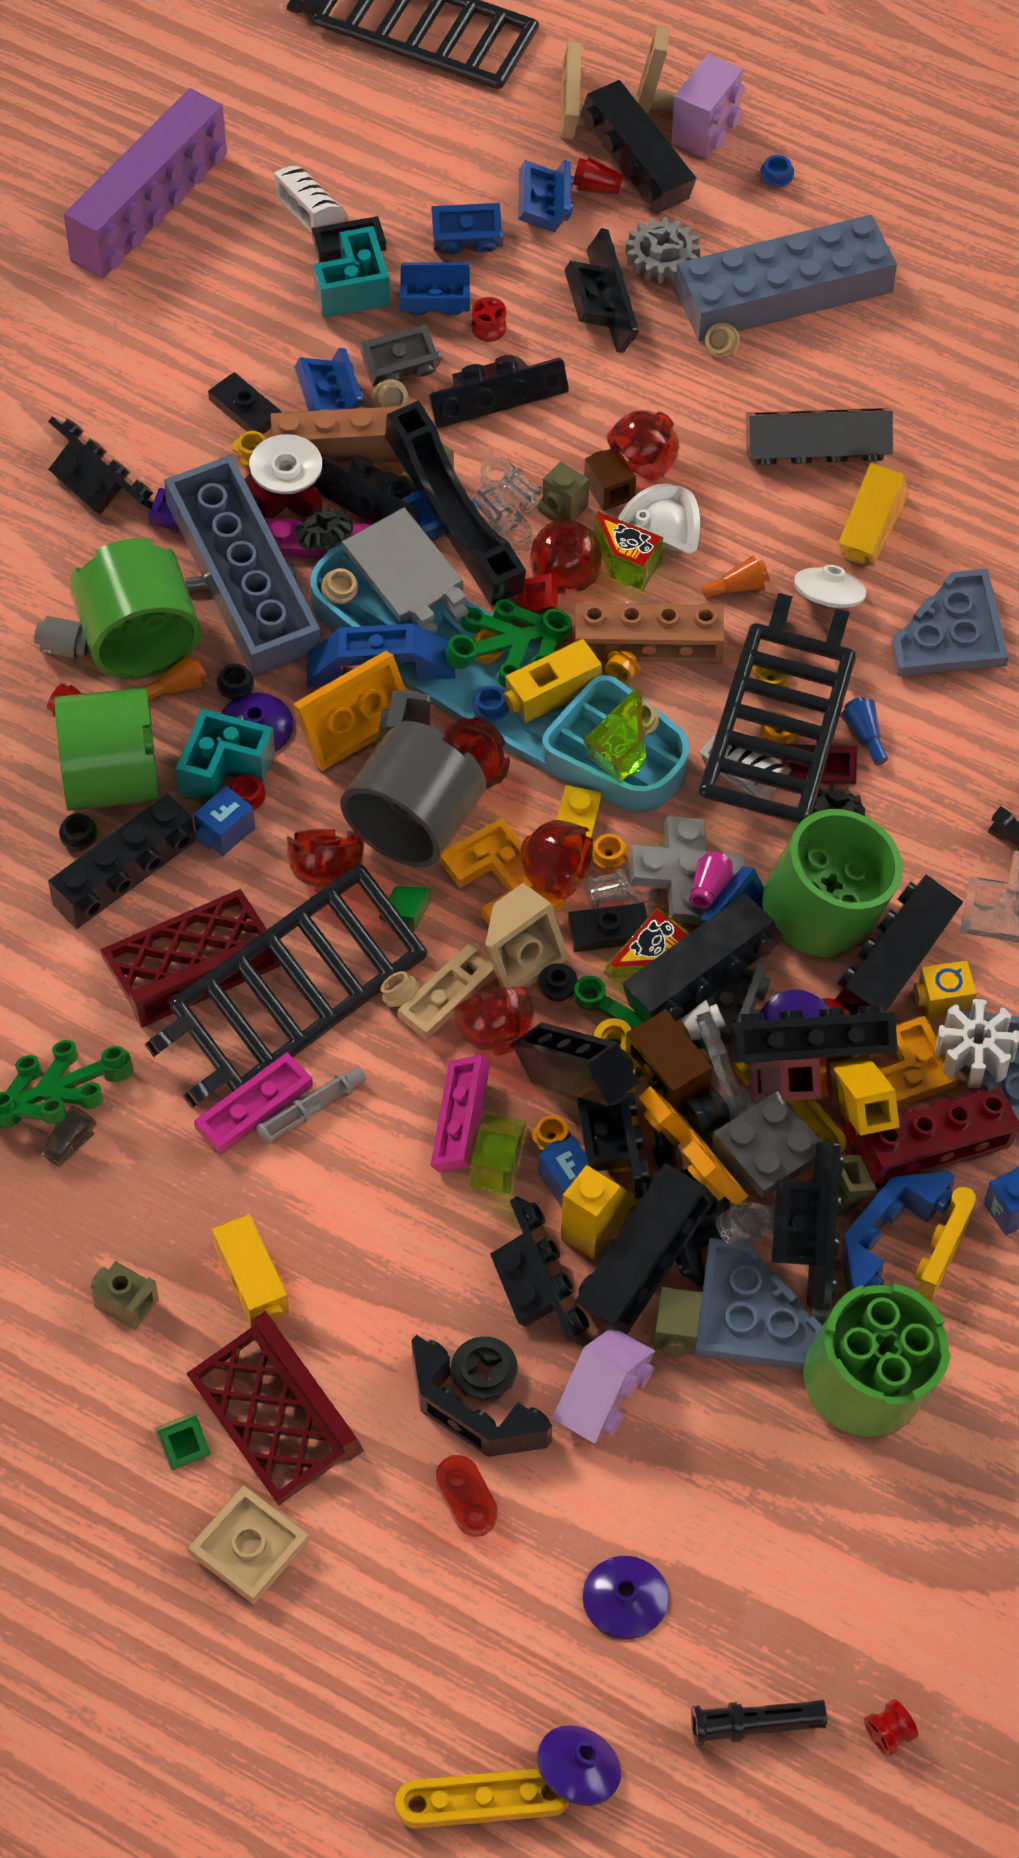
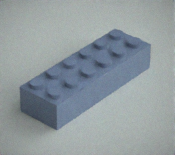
M871 214L677 263L675 292L698 341L705 340L709 328L716 323H728L734 326L737 331H742L891 293L894 289L897 263Z
M229 455L164 479L166 504L253 677L308 656V652L320 643V627L233 456Z

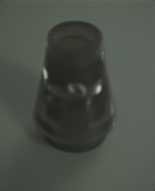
M71 1105L67 1110L66 1118L55 1124L45 1148L41 1152L48 1161L58 1167H61L65 1161L94 1136L92 1130L97 1125L91 1116L74 1105Z

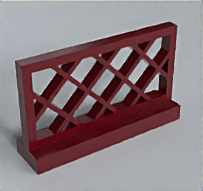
M240 888L102 948L100 951L103 960L132 1006L135 1018L142 1028L174 1014L170 1008V1001L175 996L255 939L252 938L246 942H238L237 940L242 931L260 935L267 929ZM237 904L242 909L238 919L221 916L224 910ZM196 922L208 924L203 935L187 932L186 930L189 925ZM216 926L233 929L229 940L212 936ZM161 937L173 939L168 950L151 947L153 941ZM181 941L198 944L194 955L176 952ZM207 946L224 949L223 952L209 958L202 957ZM266 949L250 961L260 975L280 967V964L269 949ZM125 953L137 954L133 965L117 963L114 958ZM146 956L163 960L158 971L141 967ZM171 962L188 965V967L173 974L167 973ZM236 971L221 982L220 985L226 991L244 983L245 980ZM136 977L153 980L152 983L139 989H132ZM206 993L204 996L199 998L190 1006L197 1004L203 1000H206L210 997Z
M264 1311L252 1320L254 1323L253 1327L186 1374L279 1506L347 1456L351 1461L362 1453L364 1449L268 1313ZM255 1340L262 1350L259 1365L237 1364L240 1350ZM267 1359L274 1368L266 1367ZM213 1369L228 1370L224 1390L206 1388L201 1378ZM236 1371L256 1374L252 1394L231 1392ZM264 1375L281 1377L283 1379L284 1385L281 1398L260 1395ZM290 1390L297 1400L288 1399ZM213 1397L222 1398L221 1406L217 1404ZM230 1399L250 1402L246 1422L232 1421L227 1418L226 1414ZM258 1403L279 1406L275 1426L254 1423ZM286 1407L301 1408L306 1411L307 1416L304 1430L282 1427ZM312 1423L316 1425L320 1432L311 1431ZM236 1429L245 1430L243 1439L238 1434ZM252 1431L273 1434L269 1455L250 1451L249 1444ZM281 1435L302 1438L298 1458L276 1456ZM309 1439L327 1441L333 1449L332 1453L320 1461L305 1459ZM258 1461L267 1462L266 1471H264ZM275 1463L296 1466L294 1479L278 1490L271 1481ZM303 1467L309 1468V1469L306 1470L304 1473H302V1472H303Z

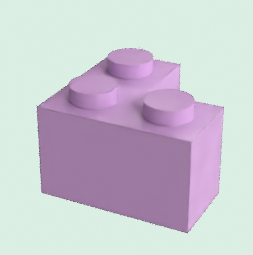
M614 1327L608 1329L583 1347L552 1420L593 1443L598 1442L606 1434L613 1435L624 1416V1413L619 1411L624 1399H630L637 1387L643 1389L653 1373L654 1367L650 1365V1361L655 1350Z

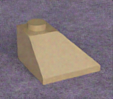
M522 883L493 904L485 945L504 998L510 1002L539 981V975L545 967L551 964H562L569 959V955L552 904L525 883Z

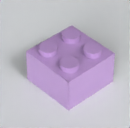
M709 54L705 56L674 96L672 145L706 160L714 149H719L722 146L727 132L731 127L735 128L742 117L743 110L740 109V100L745 86L742 84L743 69Z

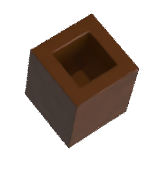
M617 446L605 451L595 452L585 458L584 476L589 479V490L603 511L629 502L635 496L636 475Z

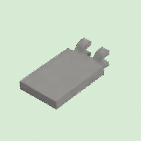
M405 507L342 541L345 553L401 624L411 619L414 624L432 633L437 632V627L432 622L435 619V614L430 608L441 601L455 620L469 614L467 607L463 604L467 601L466 595L461 591L464 589L463 580Z

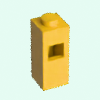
M581 639L506 675V692L503 695L505 696L509 711L511 713L517 712L526 724L573 701L592 679L602 675V664L585 640Z
M868 1055L829 1063L833 1099L860 1136L900 1127L895 1089Z
M250 1214L212 1228L214 1248L250 1327L254 1326L252 1320L264 1311L268 1313L274 1323L278 1322L285 1314L289 1313L288 1296Z

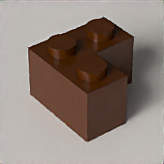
M667 1010L662 1011L627 1032L625 1051L647 1079L648 1087L651 1086L684 1116L681 1102L689 1097L697 1098L701 1096L702 1090L711 1086L713 1063L710 1056L704 1049H697L690 1040L689 1031L684 1023L679 1019L675 1021Z

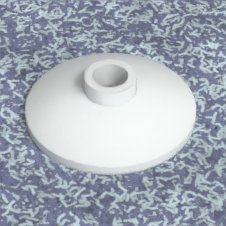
M291 434L276 435L262 441L253 450L249 462L250 472L255 482L270 492L278 494L297 493L309 488L316 482L322 470V457L318 448L303 437Z
M826 565L824 567L806 568L799 571L794 578V587L802 596L824 606L851 608L863 603L866 597V589L863 584L845 573L844 569L839 566Z

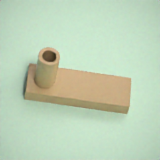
M656 24L636 94V101L648 116L650 109L673 113L674 96L676 95V92L656 89L668 50L670 30L669 26Z
M568 41L562 63L560 138L574 139L577 126L587 127L580 116L583 106H580L581 42Z

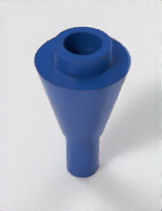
M858 697L849 701L844 706L845 710L841 713L840 717L863 745H866L874 764L880 765L888 760V756L880 741L881 736L875 701L872 699L866 700L865 697Z

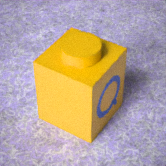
M967 960L921 967L919 982L914 983L913 986L916 1005L918 1007L923 1006L927 1020L945 1018L947 1008H951L956 1004L959 1005V1010L971 1011L973 1000L976 999L977 995Z

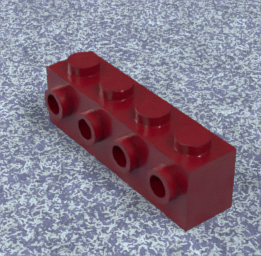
M1000 1087L988 1091L978 1089L960 1099L953 1101L943 1099L934 1103L929 1108L918 1111L914 1109L903 1111L898 1114L899 1128L862 1136L858 1133L851 1150L854 1155L861 1156L875 1187L887 1184L892 1177L922 1174L1010 1148L1019 1132V1120Z

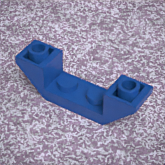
M414 623L341 627L308 652L306 682L308 687L325 686L344 675L345 666L361 665L384 651L393 654L396 663L415 662L418 680L455 678V668L448 663L445 656L449 641Z
M946 1171L896 1176L887 1182L844 1234L841 1255L848 1292L861 1285L867 1287L884 1284L885 1280L881 1278L884 1261L870 1252L882 1235V1232H880L881 1228L887 1221L893 1224L905 1207L926 1222H929L937 1211L943 1214L951 1204L952 1188L955 1180L954 1174Z

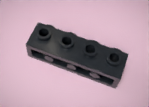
M617 80L587 93L580 114L584 124L594 132L601 141L604 150L611 154L620 166L624 176L632 181L639 190L642 199L649 203L656 214L688 200L695 185L696 176L624 84Z
M889 408L746 413V455L749 459H755L756 465L777 464V458H791V463L807 464L812 463V457H826L827 462L838 463L847 462L848 456L862 455V461L884 460L883 455L893 454V411Z
M168 793L49 879L48 884L53 906L76 929L80 928L195 842L192 816Z
M927 874L917 885L911 881L897 898L902 903L901 907L897 912L890 909L877 926L882 931L879 938L874 940L870 937L857 954L862 959L859 966L855 969L850 965L837 982V985L842 989L835 1000L842 1003L851 1014L856 1015L859 1013V1007L876 1005H883V1013H886L964 902Z
M746 893L624 981L622 985L628 1005L644 1021L649 1020L664 1010H667L675 1021L680 1020L682 1015L695 1005L708 1000L714 991L729 980L739 977L744 969L773 951L775 946L780 943L775 921Z
M883 1005L859 1007L858 1015H843V1008L819 1009V1017L804 1018L803 1010L779 1012L780 1020H764L763 1013L739 1014L740 1022L730 1023L733 1063L898 1052L895 1012L883 1013Z
M541 1022L511 1043L530 1081L543 1087L611 1106L626 1099L628 1091L639 1084L633 1072L635 1069L634 1062L629 1054L621 1049L618 1042Z
M664 1163L660 1171L655 1172L650 1177L646 1186V1192L638 1205L633 1206L626 1214L624 1226L615 1240H611L605 1246L601 1255V1261L593 1274L588 1275L582 1281L578 1291L579 1295L575 1302L595 1317L627 1335L716 1197L704 1185L669 1164Z

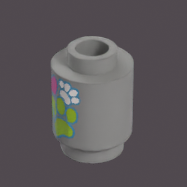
M46 616L44 622L37 623L34 643L40 644V652L76 659L77 656H86L88 644L81 622Z

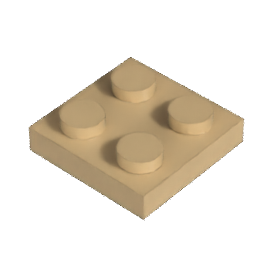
M243 1485L190 1544L188 1552L189 1555L248 1601L255 1604L308 1544L309 1535Z

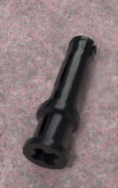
M824 1700L744 1708L741 1704H737V1702H729L728 1707L702 1709L699 1705L692 1706V1733L695 1745L702 1746L707 1740L730 1738L732 1742H740L742 1739H745V1735L814 1728L823 1729L827 1725L826 1706Z

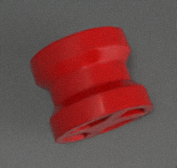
M483 297L473 304L472 332L475 337L487 342L502 338L506 332L505 304L494 297Z
M896 1699L888 1702L885 1705V1710L880 1714L871 1713L864 1718V1724L869 1736L877 1748L886 1756L895 1753L898 1744L901 1742H911L919 1735L911 1715Z

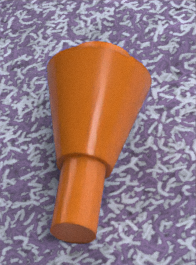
M753 555L724 574L723 578L701 585V589L705 599L727 591L728 593L765 590L764 582L769 581L770 578L764 561H756Z
M187 654L159 677V680L142 688H147L150 701L165 693L172 694L204 688L201 680L208 677L199 658L191 660L189 654Z

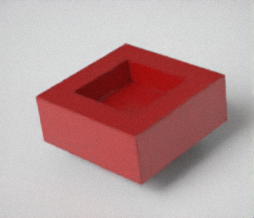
M550 573L525 579L523 592L518 594V607L539 615L544 614L549 609H558L557 578Z

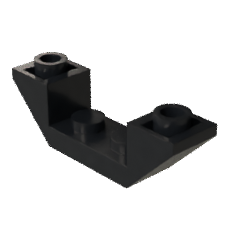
M417 1334L411 1340L412 1361L420 1411L488 1457L545 1449L552 1442V1424H550L548 1417L534 1407L528 1409L518 1402L500 1426L497 1427L491 1416L482 1410L473 1411L464 1405L461 1398L453 1390L447 1387L440 1389V1386L450 1375V1356H448L446 1349L434 1340H428L427 1342Z

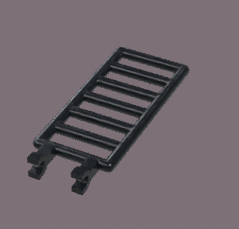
M290 0L287 4V10L296 13L305 11L313 14L312 22L318 27L496 89H500L505 85L539 28V22L534 18L482 0H431L406 42H402L388 36L411 0H395L375 32L358 26L374 0H359L346 21L328 16L338 0ZM446 2L463 8L435 53L418 47ZM475 13L493 18L466 63L448 58ZM505 23L523 29L496 74L478 68Z
M778 593L769 626L754 623L749 627L699 786V794L706 799L799 824L803 819L812 814L855 664L856 653L850 648L840 646L850 612L835 609L826 642L784 630L793 596ZM765 640L838 660L840 662L837 672L759 652L760 641ZM754 665L830 686L832 690L829 699L750 678L749 676ZM748 692L824 713V717L820 726L744 705L741 702L744 693ZM736 719H742L817 740L814 752H808L733 731ZM728 745L809 767L806 780L724 758ZM721 772L800 794L798 808L717 786L719 774Z
M357 864L175 996L170 1001V1008L178 1019L144 1045L152 1056L155 1057L187 1032L191 1035L216 1069V1071L182 1095L191 1108H193L225 1083L234 1092L286 1052L292 1057L296 1056L380 993L382 983L389 976L400 971L408 972L424 960L427 956V949L366 867ZM356 883L360 885L409 951L394 963L389 961L341 897V894ZM326 905H329L379 972L378 975L363 986L311 918V916ZM296 927L300 928L350 995L333 1008H331L281 941V938ZM266 949H269L319 1016V1019L303 1031L250 962ZM236 971L239 972L289 1039L287 1043L273 1053L269 1051L220 985L221 982ZM206 993L259 1062L242 1076H240L189 1008L191 1004Z

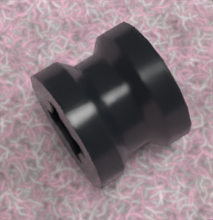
M712 1086L702 1090L701 1096L697 1098L689 1097L681 1102L686 1120L699 1136L709 1132L710 1126L714 1124L722 1125L730 1121L729 1110L723 1097Z

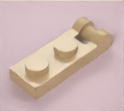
M472 944L466 945L398 1009V1018L427 1041L476 993L497 978L491 960L486 961L480 956L481 952ZM471 968L475 972L472 975H470L465 971V969Z

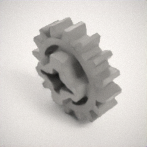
M664 217L662 223H657L654 218H650L648 226L640 222L637 224V231L629 232L625 255H627V265H634L633 273L635 275L642 272L645 273V281H649L652 277H657L658 284H662L664 278H669L672 283H676L677 263L699 258L701 246H699V236L692 235L691 226L681 228V220L678 219L673 224H670L668 217Z

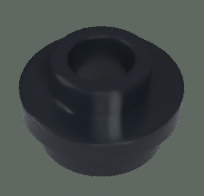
M230 664L225 666L218 675L217 688L220 694L228 699H242L252 692L254 678L245 666Z
M74 813L64 819L59 828V836L62 844L67 848L83 850L94 844L98 831L95 822L82 813ZM77 832H83V833H84V834L78 835V836H75V835H74V834L77 833Z
M557 963L551 964L541 971L538 984L540 991L548 999L560 1002L574 994V987L578 979L571 967ZM561 978L564 979V981L561 983H555L552 981V979Z

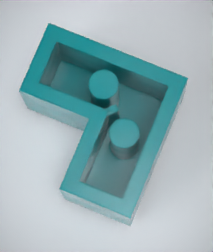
M370 226L340 232L341 259L313 264L315 294L322 318L390 305L389 275L374 227Z
M201 709L176 766L179 794L208 802L220 791L227 773L235 776L253 775L263 783L275 755L273 727Z

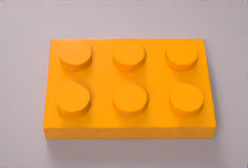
M384 651L292 704L314 764L320 770H326L381 738L382 732H379L382 710H389L393 690L406 691L393 654Z

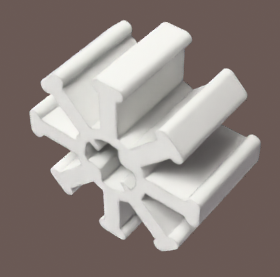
M983 999L973 1000L969 1019L959 1010V1005L952 1006L947 1012L945 1026H939L935 1045V1056L946 1055L942 1072L949 1079H953L955 1073L965 1065L970 1067L967 1083L969 1088L981 1087L985 1069L995 1077L996 1083L1006 1078L1009 1063L1014 1062L1019 1044V1031L1008 1032L1011 1014L1005 1008H1001L999 1014L989 1022L983 1020L987 1003Z

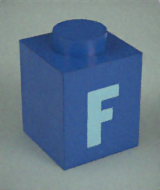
M227 786L194 813L196 838L205 848H213L222 856L255 829L253 807Z
M574 1136L563 1142L560 1140L554 1141L539 1153L538 1173L561 1208L563 1194L587 1165L586 1154Z
M1019 1167L990 1181L984 1200V1206L1005 1236L1019 1229Z

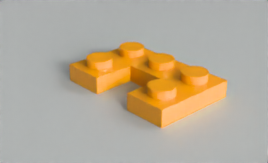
M503 818L448 847L438 860L459 888L492 870L508 890L506 894L481 907V916L488 925L493 904L522 883H525L550 902L554 913L567 906L566 896Z
M922 1016L896 1025L898 1052L896 1053L901 1062L879 1070L895 1089L897 1108L956 1088L958 1083L956 1074L953 1079H949L942 1072L946 1055L935 1056L937 1038L926 1017ZM861 1055L826 1057L828 1087L832 1095L829 1063ZM840 1109L847 1125H851V1122Z
M651 1086L638 1096L648 1109L643 1115L658 1132L661 1131L675 1147L679 1143L684 1147L681 1156L689 1165L687 1167L688 1171L700 1184L705 1185L719 1201L725 1196L736 1207L749 1196L684 1116Z

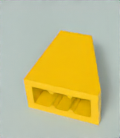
M870 463L838 542L841 552L845 553L844 557L858 564H864L865 560L875 564L908 497L904 474Z
M586 1165L563 1194L561 1240L595 1261L623 1225L628 1211L633 1206L638 1205L641 1198L635 1199L632 1192Z

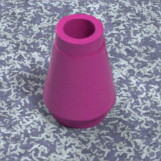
M711 851L698 859L689 897L690 903L696 908L702 910L709 909L733 878V863L726 855Z

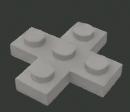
M667 816L663 823L665 848L632 844L628 852L630 885L668 889L670 920L672 922L702 924L700 918L707 910L698 909L690 903L689 897L691 895L697 861L707 853L704 819ZM722 853L732 861L734 877L740 868L744 866L743 855Z

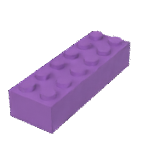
M189 88L64 213L71 262L103 279L112 269H116L121 264L123 258L134 247H138L144 237L154 226L161 224L165 215L175 205H179L185 195L196 184L203 181L207 172L216 163H220L227 153L222 104Z

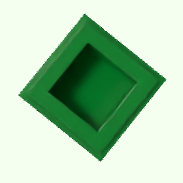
M395 886L389 899L414 932L430 904V889L425 887ZM380 914L379 919L387 922Z
M194 1413L154 1428L171 1470L211 1455L197 1415Z

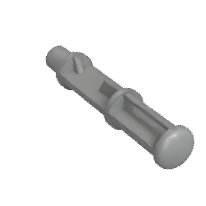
M356 1067L346 1074L342 1075L339 1073L335 1076V1079L303 1099L295 1100L290 1107L264 1123H258L256 1125L258 1137L263 1143L269 1145L273 1143L272 1140L299 1123L307 1122L309 1117L342 1095L349 1096L352 1094L355 1086L366 1080L363 1071Z

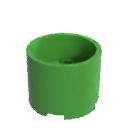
M145 538L121 540L95 550L97 557L89 561L83 568H75L70 579V591L93 662L104 674L120 679H139L154 676L169 670L187 654L190 655L197 647L201 637V627L177 557L171 548L166 550L152 545L151 540Z
M147 688L55 697L58 748L67 811L147 803L159 800Z
M827 809L815 812L803 819L796 827L769 874L762 892L763 910L775 921L776 927L783 934L782 940L791 947L816 957H837L838 953L849 951L864 943L901 883L903 873L900 852L890 835L880 825L864 815L843 809Z
M896 1283L892 1286L873 1285L863 1287L861 1285L845 1294L837 1302L810 1345L803 1368L807 1394L821 1416L836 1428L862 1437L885 1436L907 1425L941 1381L950 1361L951 1353H949L948 1339L943 1327L945 1321L936 1307L917 1291ZM879 1349L885 1352L884 1356L878 1352Z

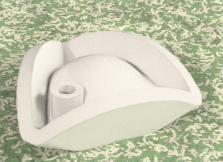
M665 483L648 487L628 502L617 519L660 536L661 539L656 545L657 547L672 552L689 554L697 550L700 534L699 508L693 493L684 487Z

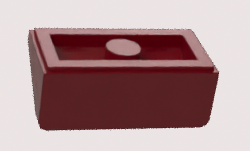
M783 744L812 753L815 749V745ZM831 745L821 783L856 784L857 746ZM781 760V763L791 769L788 776L806 780L809 767Z

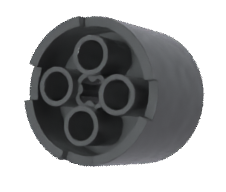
M414 721L398 722L394 728L387 731L342 794L340 807L349 826L373 849L401 864L412 867H429L439 860L486 790V779L478 762L469 752L462 755L454 747L443 741L445 733L426 724Z

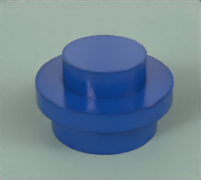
M773 155L767 158L761 166L760 176L763 182L769 186L783 187L793 180L794 168L790 160L785 156Z
M486 686L477 692L472 701V708L476 717L483 721L494 722L507 715L509 707L506 704L502 689L496 686Z

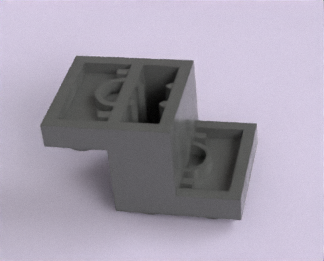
M750 1085L725 1101L729 1110L730 1121L722 1125L714 1124L710 1126L709 1132L700 1136L742 1187L749 1182L762 1199L776 1190L777 1180H792L813 1166L816 1157V1144L822 1142L787 1101H782V1095L778 1091L761 1102H751Z

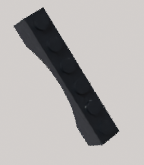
M418 400L388 413L385 430L386 440L490 606H494L500 599H509L522 593L526 576L524 565L510 543L490 527L468 497L449 461L437 428L420 401Z

